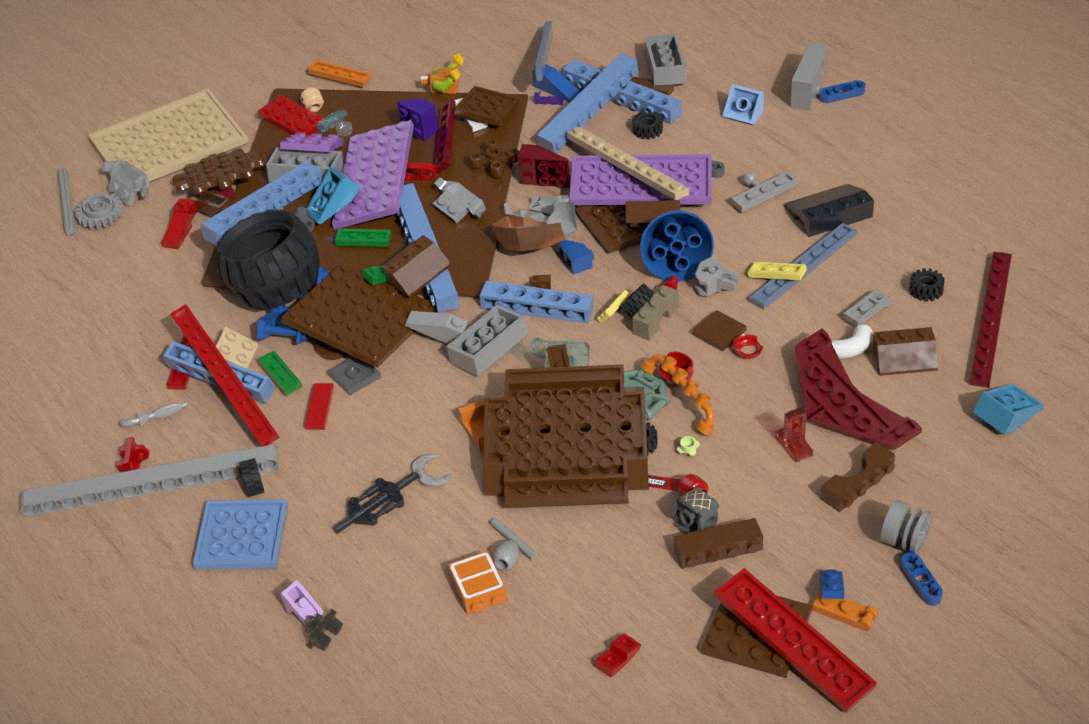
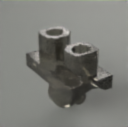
M332 608L321 622L322 616L320 614H317L315 617L311 615L306 617L305 623L307 627L305 631L310 633L313 630L309 636L310 641L306 645L311 650L316 646L325 651L332 639L324 633L328 630L336 636L341 631L343 623L335 617L337 612Z

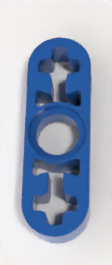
M855 80L822 88L819 92V100L823 103H831L861 96L865 93L866 84L863 81Z
M912 552L904 554L901 558L902 571L924 603L931 606L938 605L942 601L943 595L941 586L919 555ZM924 576L927 578V581L920 582L916 577Z

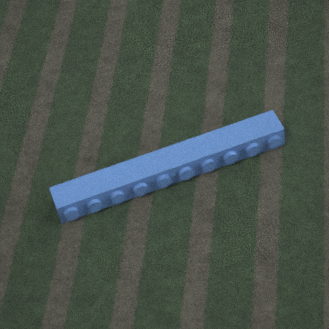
M414 184L403 185L397 216H401L399 219L401 226L404 227L405 237L408 238V244H412L424 235L438 246ZM446 269L425 286L427 294H431V304L436 306L438 313L459 308L458 294L449 271Z

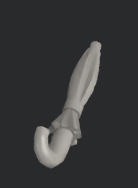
M187 402L164 405L147 414L136 413L137 417L130 419L125 417L120 420L119 424L122 427H130L137 424L142 426L148 420L173 415L187 407L188 404Z

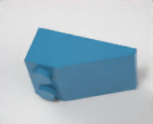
M330 166L307 206L310 217L318 224H322L353 200L359 191L360 185L347 174Z
M1010 384L983 392L973 413L979 416L978 418L981 421L993 426L996 432L1005 435L1016 431L1041 411L1045 405L1015 384Z

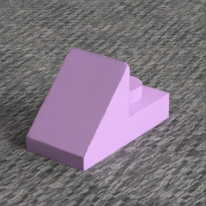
M298 580L280 593L287 613L289 614L293 611L306 628L325 613Z

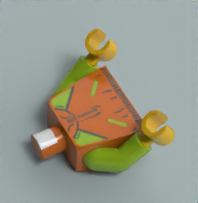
M457 53L452 58L454 63H450L446 68L432 69L430 76H421V85L430 86L432 93L456 94L461 75L456 66L463 64V57L460 53Z

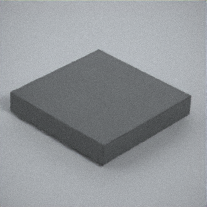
M351 357L328 370V375L348 395L354 394L381 378L380 372L374 366L355 357Z

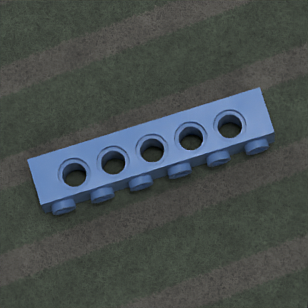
M492 281L485 282L480 294L481 309L491 310L496 305H499L521 315L589 324L594 310L593 295Z
M174 341L171 343L163 356L170 368L219 386L193 348ZM227 361L253 400L266 404L275 389L270 378Z

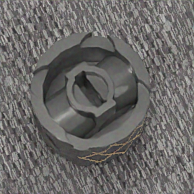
M695 487L672 502L670 507L672 519L676 517L678 522L675 525L683 534L708 529L716 524L718 520L717 509L719 504L717 500L711 498L699 487Z

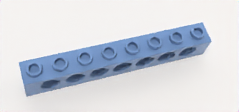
M574 59L562 69L563 76L581 90L587 87L603 71ZM629 81L626 86L610 99L612 102L641 113L643 111L647 113L648 110L651 113L655 111L657 114H661L663 122L672 124L682 115V100Z
M307 161L201 223L203 238L218 247L219 241L224 237L225 232L235 226L240 220L246 219L255 213L271 209L279 210L319 186L322 182L321 169Z

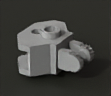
M708 258L700 262L695 274L698 281L695 288L701 296H709L715 292H721L722 289L734 290L736 287L735 282L739 280V275L732 271H726L725 266H721L717 259Z

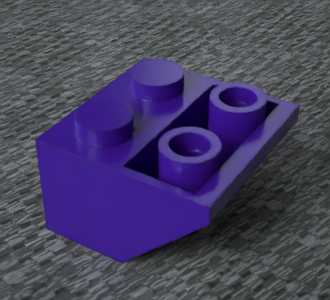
M423 98L397 102L400 122L412 120L414 124L413 136L426 141L438 132L435 104Z

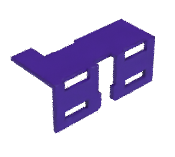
M540 90L539 93L534 92L535 104L563 105L564 100L560 96L545 97L540 96Z

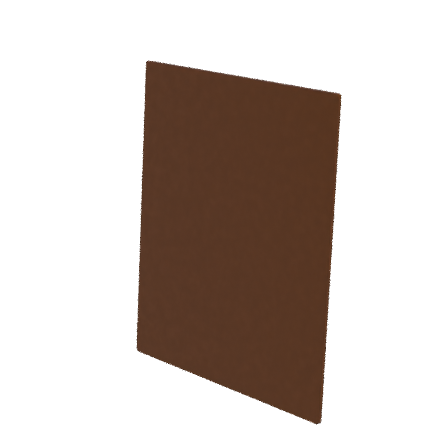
M276 88L273 90L269 103L282 95L303 106L300 96L305 89ZM318 89L323 97L324 104L319 111L314 113L325 118L327 124L315 133L322 134V137L334 134L338 135V138H343V145L333 151H342L343 164H345L350 137L400 123L397 107L398 101L423 98L435 104L437 124H439L440 108L450 98L455 101L464 98L468 93L447 94L411 91ZM508 94L520 97V103L501 127L488 124L487 128L473 132L461 116L455 115L451 164L449 168L443 170L440 174L436 172L433 180H404V185L414 184L439 249L451 263L448 271L458 296L480 297L485 282L489 281L498 241L491 225L503 218L504 203L507 200L514 163L504 161L503 175L495 178L491 175L487 164H483L478 169L472 168L469 164V156L472 153L485 155V143L488 139H496L502 152H506L512 147L518 149L528 103L527 94ZM262 119L251 151L259 150L267 163L276 147H280V142L287 137H291L292 134ZM438 132L426 141L412 135L407 163H431L434 165ZM266 165L252 169L255 173L253 177L240 179L235 191L236 197L232 200L233 204L270 183ZM413 169L407 170L411 174L416 173ZM439 178L449 182L460 183L479 199H482L486 211L479 219L467 213L458 223H455L433 205L443 194L434 183ZM319 186L283 207V210L294 214V210L298 207L307 208ZM397 213L339 228L391 230L389 247L336 246L335 239L338 229L335 230L332 226L334 215L322 224H318L314 220L315 226L311 232L317 244L320 267H328L327 272L329 274L343 262L361 270L384 265L409 246L408 238L405 237L404 227L400 223L399 217L401 216H397ZM215 247L202 284L203 286L227 287L223 279H221L217 260V248ZM317 280L308 290H312L317 286ZM423 287L416 293L419 295H431L427 294L426 287Z

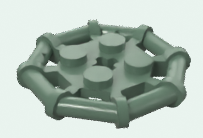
M642 368L640 370L624 371V387L644 386L646 420H651L653 415L669 403L666 392L667 382L663 378L660 379L653 374L645 372ZM658 389L659 394H654L653 390ZM651 402H655L651 408H648Z

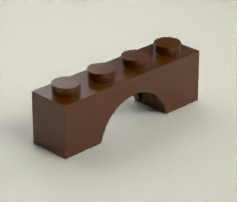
M875 442L863 452L862 468L864 470L860 474L851 477L834 475L821 486V500L839 513L843 509L850 507L854 500L859 496H863L870 487L877 485L881 478L894 470L895 454Z

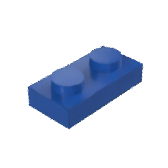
M835 569L820 571L822 599H844L842 571Z

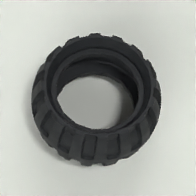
M271 209L255 213L246 219L240 220L235 226L225 232L224 237L219 241V248H217L218 266L227 288L244 305L249 308L254 307L257 310L273 309L294 301L300 295L305 294L310 286L314 285L319 273V252L313 235L296 215L283 209Z

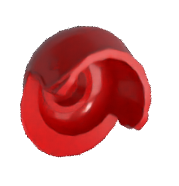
M678 351L669 352L667 356L677 361L675 368H681L688 373L686 380L689 382L694 373L693 360L684 353ZM660 364L659 373L670 385L681 386L672 380L671 374L664 371Z

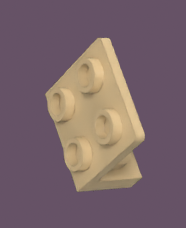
M225 327L215 346L226 361L248 369L258 343Z

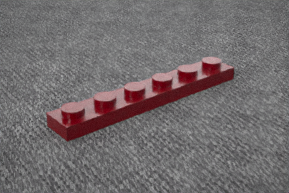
M451 98L440 108L434 163L438 174L443 170H447L451 164L453 126L455 122L454 109L456 101Z

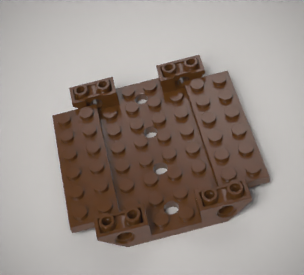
M624 364L505 369V392L487 393L485 396V495H505V508L629 504L628 490L649 489L644 386L624 387ZM623 425H629L631 429L624 431L621 429V427ZM582 427H589L591 429L588 432L580 431ZM547 428L550 430V432L547 434L540 433V430ZM503 430L510 431V433L505 436L499 434Z

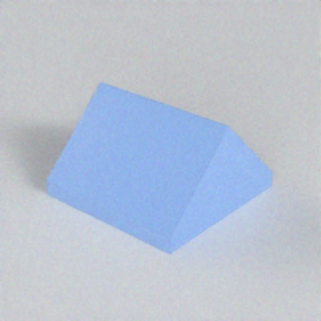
M732 84L722 116L754 125L764 112V92Z

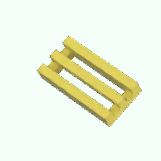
M624 290L596 319L600 323L606 321L630 294Z

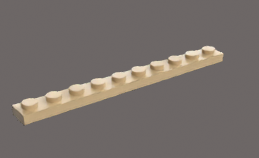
M575 127L567 132V138L670 198L678 200L689 195L688 187L582 127Z

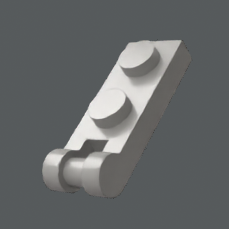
M875 289L844 313L843 319L856 327L862 325L884 307H889L893 298L888 295L884 296L880 290Z

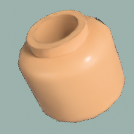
M312 87L306 88L301 93L300 99L304 108L312 112H317L321 109L324 100L320 90Z

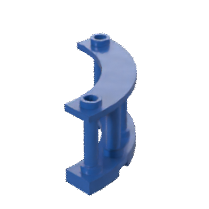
M319 267V273L316 277L317 285L329 275V272H327L328 267ZM306 292L305 294H303L302 296L300 295L297 298H303L309 292ZM285 304L277 308H270L271 313L265 314L263 318L258 320L257 339H266L272 334L295 336L297 337L296 343H302L308 339L309 335L282 323V320H280L281 316L292 308L286 307Z

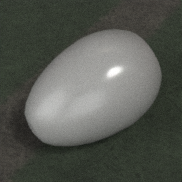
M506 540L498 545L493 553V562L496 568L502 571L513 568L519 558V547L513 540Z

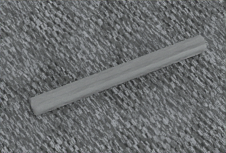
M66 168L58 169L64 230L66 235L69 236L75 233L68 172Z

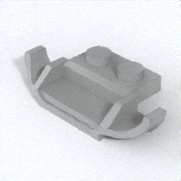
M127 161L103 162L101 170L110 172L109 175L111 176L107 190L109 194H115V197H119L128 206H133L137 191L141 192L142 197L148 195L149 180L146 173Z
M439 178L434 183L443 194L433 205L455 223H458L467 213L479 219L486 211L482 199H479L460 183L445 181L442 178Z

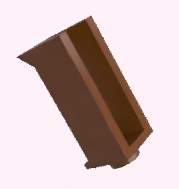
M208 190L200 193L203 200L195 197L190 198V200H195L198 211L212 216L233 205L230 197Z

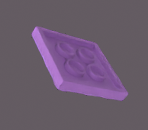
M297 132L295 135H291V137H287L280 142V149L331 152L343 145V138H338V135L334 134L322 137V134L319 133L306 136V133Z

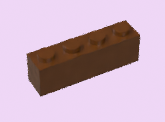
M756 518L674 536V549L680 566L684 569L763 550V534Z

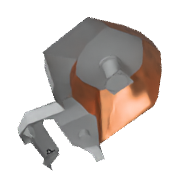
M569 196L531 197L532 202L527 210L531 209L539 212H526V209H519V212H513L508 207V204L504 203L506 216L492 224L491 228L503 248L508 250L526 251L542 249L562 242L577 231L574 203L569 202ZM541 212L550 214V216H545Z

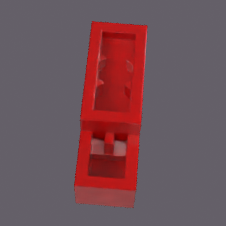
M178 199L172 209L173 214L167 232L161 241L162 247L179 250L192 229L191 221L198 211L195 200Z

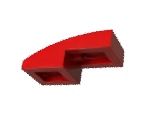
M624 633L610 643L608 651L595 659L594 666L612 677L634 657L641 648V644Z

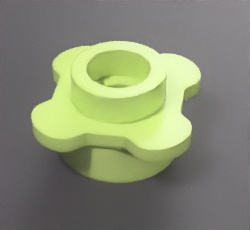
M691 436L683 437L680 440V446L677 447V452L694 456L700 443Z

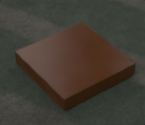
M716 310L693 330V335L724 351L737 337L747 331V326Z

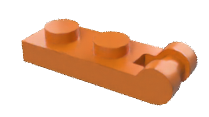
M821 591L812 605V611L865 631L870 629L872 620L878 614V610L873 606L866 607L845 598L822 599Z

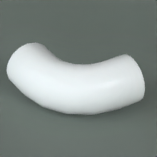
M862 324L855 327L852 337L844 340H832V345L839 359L851 358L864 352L872 341L873 331L869 326Z

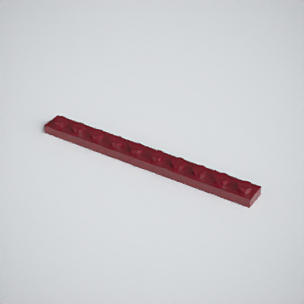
M993 251L970 378V385L990 388L1012 254Z

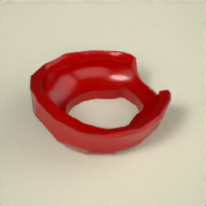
M740 335L733 341L735 352L743 359L756 358L763 350V346L760 345L755 335ZM744 346H755L757 348L753 354H746L741 351Z

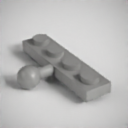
M786 171L763 183H759L754 173L747 172L743 176V182L747 186H753V188L732 197L731 204L739 211L744 212L797 186L798 179Z

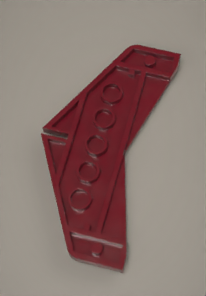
M823 328L795 346L806 416L810 423L871 444L877 442L888 450H895L922 433V427L916 421L907 416L904 418L865 396L852 384L832 345V340Z

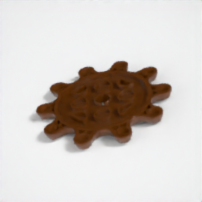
M237 148L228 154L226 152L214 153L201 159L200 163L185 165V172L174 175L172 182L176 184V192H183L193 188L194 194H200L212 187L228 188L232 185L231 182L237 179L251 178L255 175L252 169L262 167L267 163L259 150L245 153L241 148Z

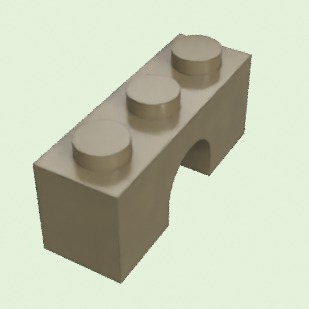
M662 285L632 318L633 334L650 341L659 330L661 317L670 318L679 308V291Z

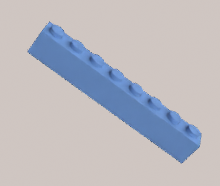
M620 53L537 134L539 146L554 153L562 149L570 140L567 138L568 131L573 130L575 127L583 128L610 99L639 72L637 60Z

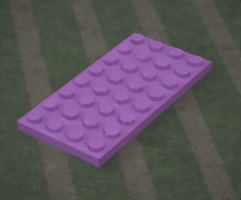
M412 120L402 121L395 125L385 126L381 129L370 130L367 133L356 134L350 137L343 173L352 178L360 187L353 200L334 214L332 226L335 230L399 213L414 128Z
M712 154L631 155L688 187L689 195L678 199L680 204H711ZM573 156L569 202L574 203V205H626V201L674 200L599 156Z

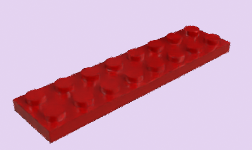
M745 568L714 591L713 596L845 713L876 687L877 682Z

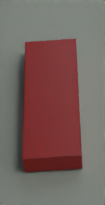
M314 383L305 422L306 430H325L334 391L333 383Z

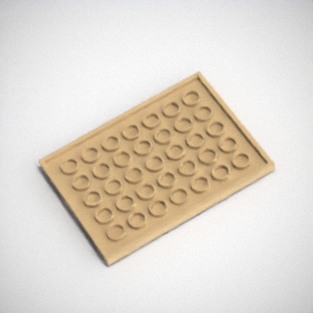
M209 88L88 134L89 140L105 162L127 161L146 173L149 182L185 168L187 164L198 163L201 159L211 154L227 152L249 142L246 134Z

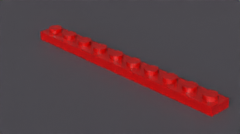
M187 304L170 313L177 326L261 446H268L280 437Z

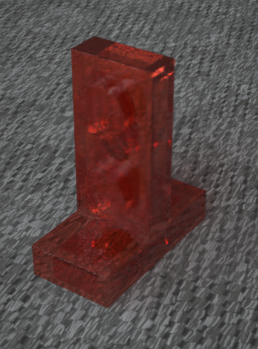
M803 407L785 413L784 428L775 431V437L795 463L813 456V449L805 440L806 411Z

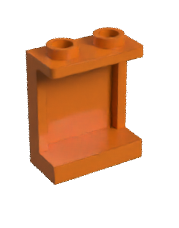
M485 398L458 409L460 423L479 452L484 451ZM503 430L499 434L505 436L508 435L510 431Z

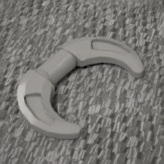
M437 454L421 455L412 465L413 472L420 478L419 482L425 486H442L451 479V474L435 478L428 476L423 470L427 461L438 458Z

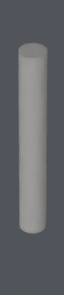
M494 518L490 524L508 540L515 541L519 549L531 560L537 557V553L498 519Z

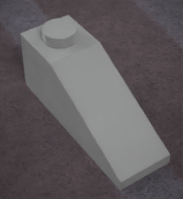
M411 311L405 326L450 344L464 332L468 321L448 313Z

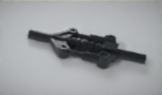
M412 472L396 484L385 481L383 478H378L375 481V485L366 490L359 498H350L349 517L333 527L335 533H340L353 523L374 526L377 524L378 518L383 514L389 513L396 507L402 508L405 503L400 490L418 479L416 473ZM376 492H381L375 498L373 497L371 501L366 502V504L360 507L359 502L367 497H371ZM391 501L377 514L371 513V511L383 505L384 502Z

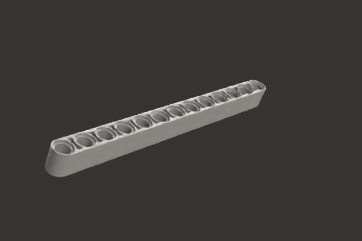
M268 445L23 491L20 495V513L24 516L32 517L241 478L243 475L239 462L253 458L256 459L260 474L273 472L279 467L278 453L274 446Z

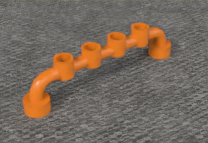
M656 354L650 359H645L641 364V368L645 372L654 374L658 368L656 363L659 362L661 368L671 374L672 380L684 388V393L695 400V405L705 411L706 419H701L696 427L701 433L710 435L714 429L712 424L714 412L708 404L711 397L706 393L701 392L699 394L697 392L699 385L695 381L689 380L688 382L686 380L688 373L681 368H675L677 361L670 356L665 358L663 355Z

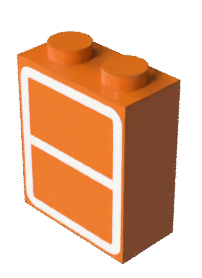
M488 551L448 564L451 581L467 615L507 601L506 587Z

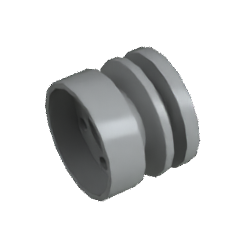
M895 500L885 517L881 531V541L897 546L902 539L903 550H908L910 547V552L918 554L928 538L932 522V512L926 510L922 513V509L918 507L911 514V504Z

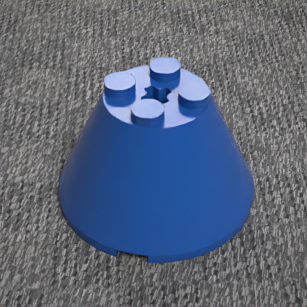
M682 210L669 211L653 219L644 230L640 242L641 257L645 266L653 275L665 279V281L670 276H676L679 282L695 277L700 262L711 258L714 250L713 235L706 222L699 216Z

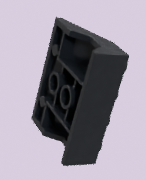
M845 184L787 202L785 207L794 218L800 217L805 225L807 236L811 237L833 230L841 223L849 225L872 218L874 200L866 190L851 184Z

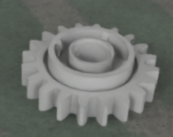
M100 192L99 195L86 196V200H81V204H77L75 209L76 219L84 227L89 225L90 229L94 226L97 229L101 226L106 228L108 224L113 225L112 221H118L117 217H122V212H124L122 200L119 197H115V194L110 196L109 192L105 195Z

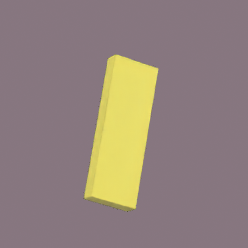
M754 262L748 271V276L750 278L801 280L807 269L804 264Z

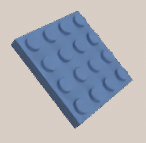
M287 500L207 501L193 561L194 569L277 568L288 509Z

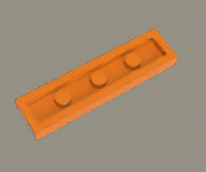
M315 60L308 67V74L358 87H364L371 79V73Z

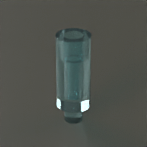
M337 110L317 122L318 130L324 133L344 121V117L347 116L346 110Z

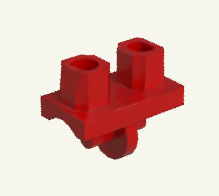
M133 436L129 437L127 445L121 446L119 449L123 460L117 461L116 467L120 472L140 469L141 463L149 458L150 451L145 448V445L136 444Z

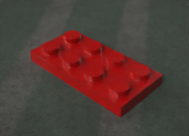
M282 95L257 111L260 118L292 135H295L297 132L306 133V136H310L327 124L326 119Z

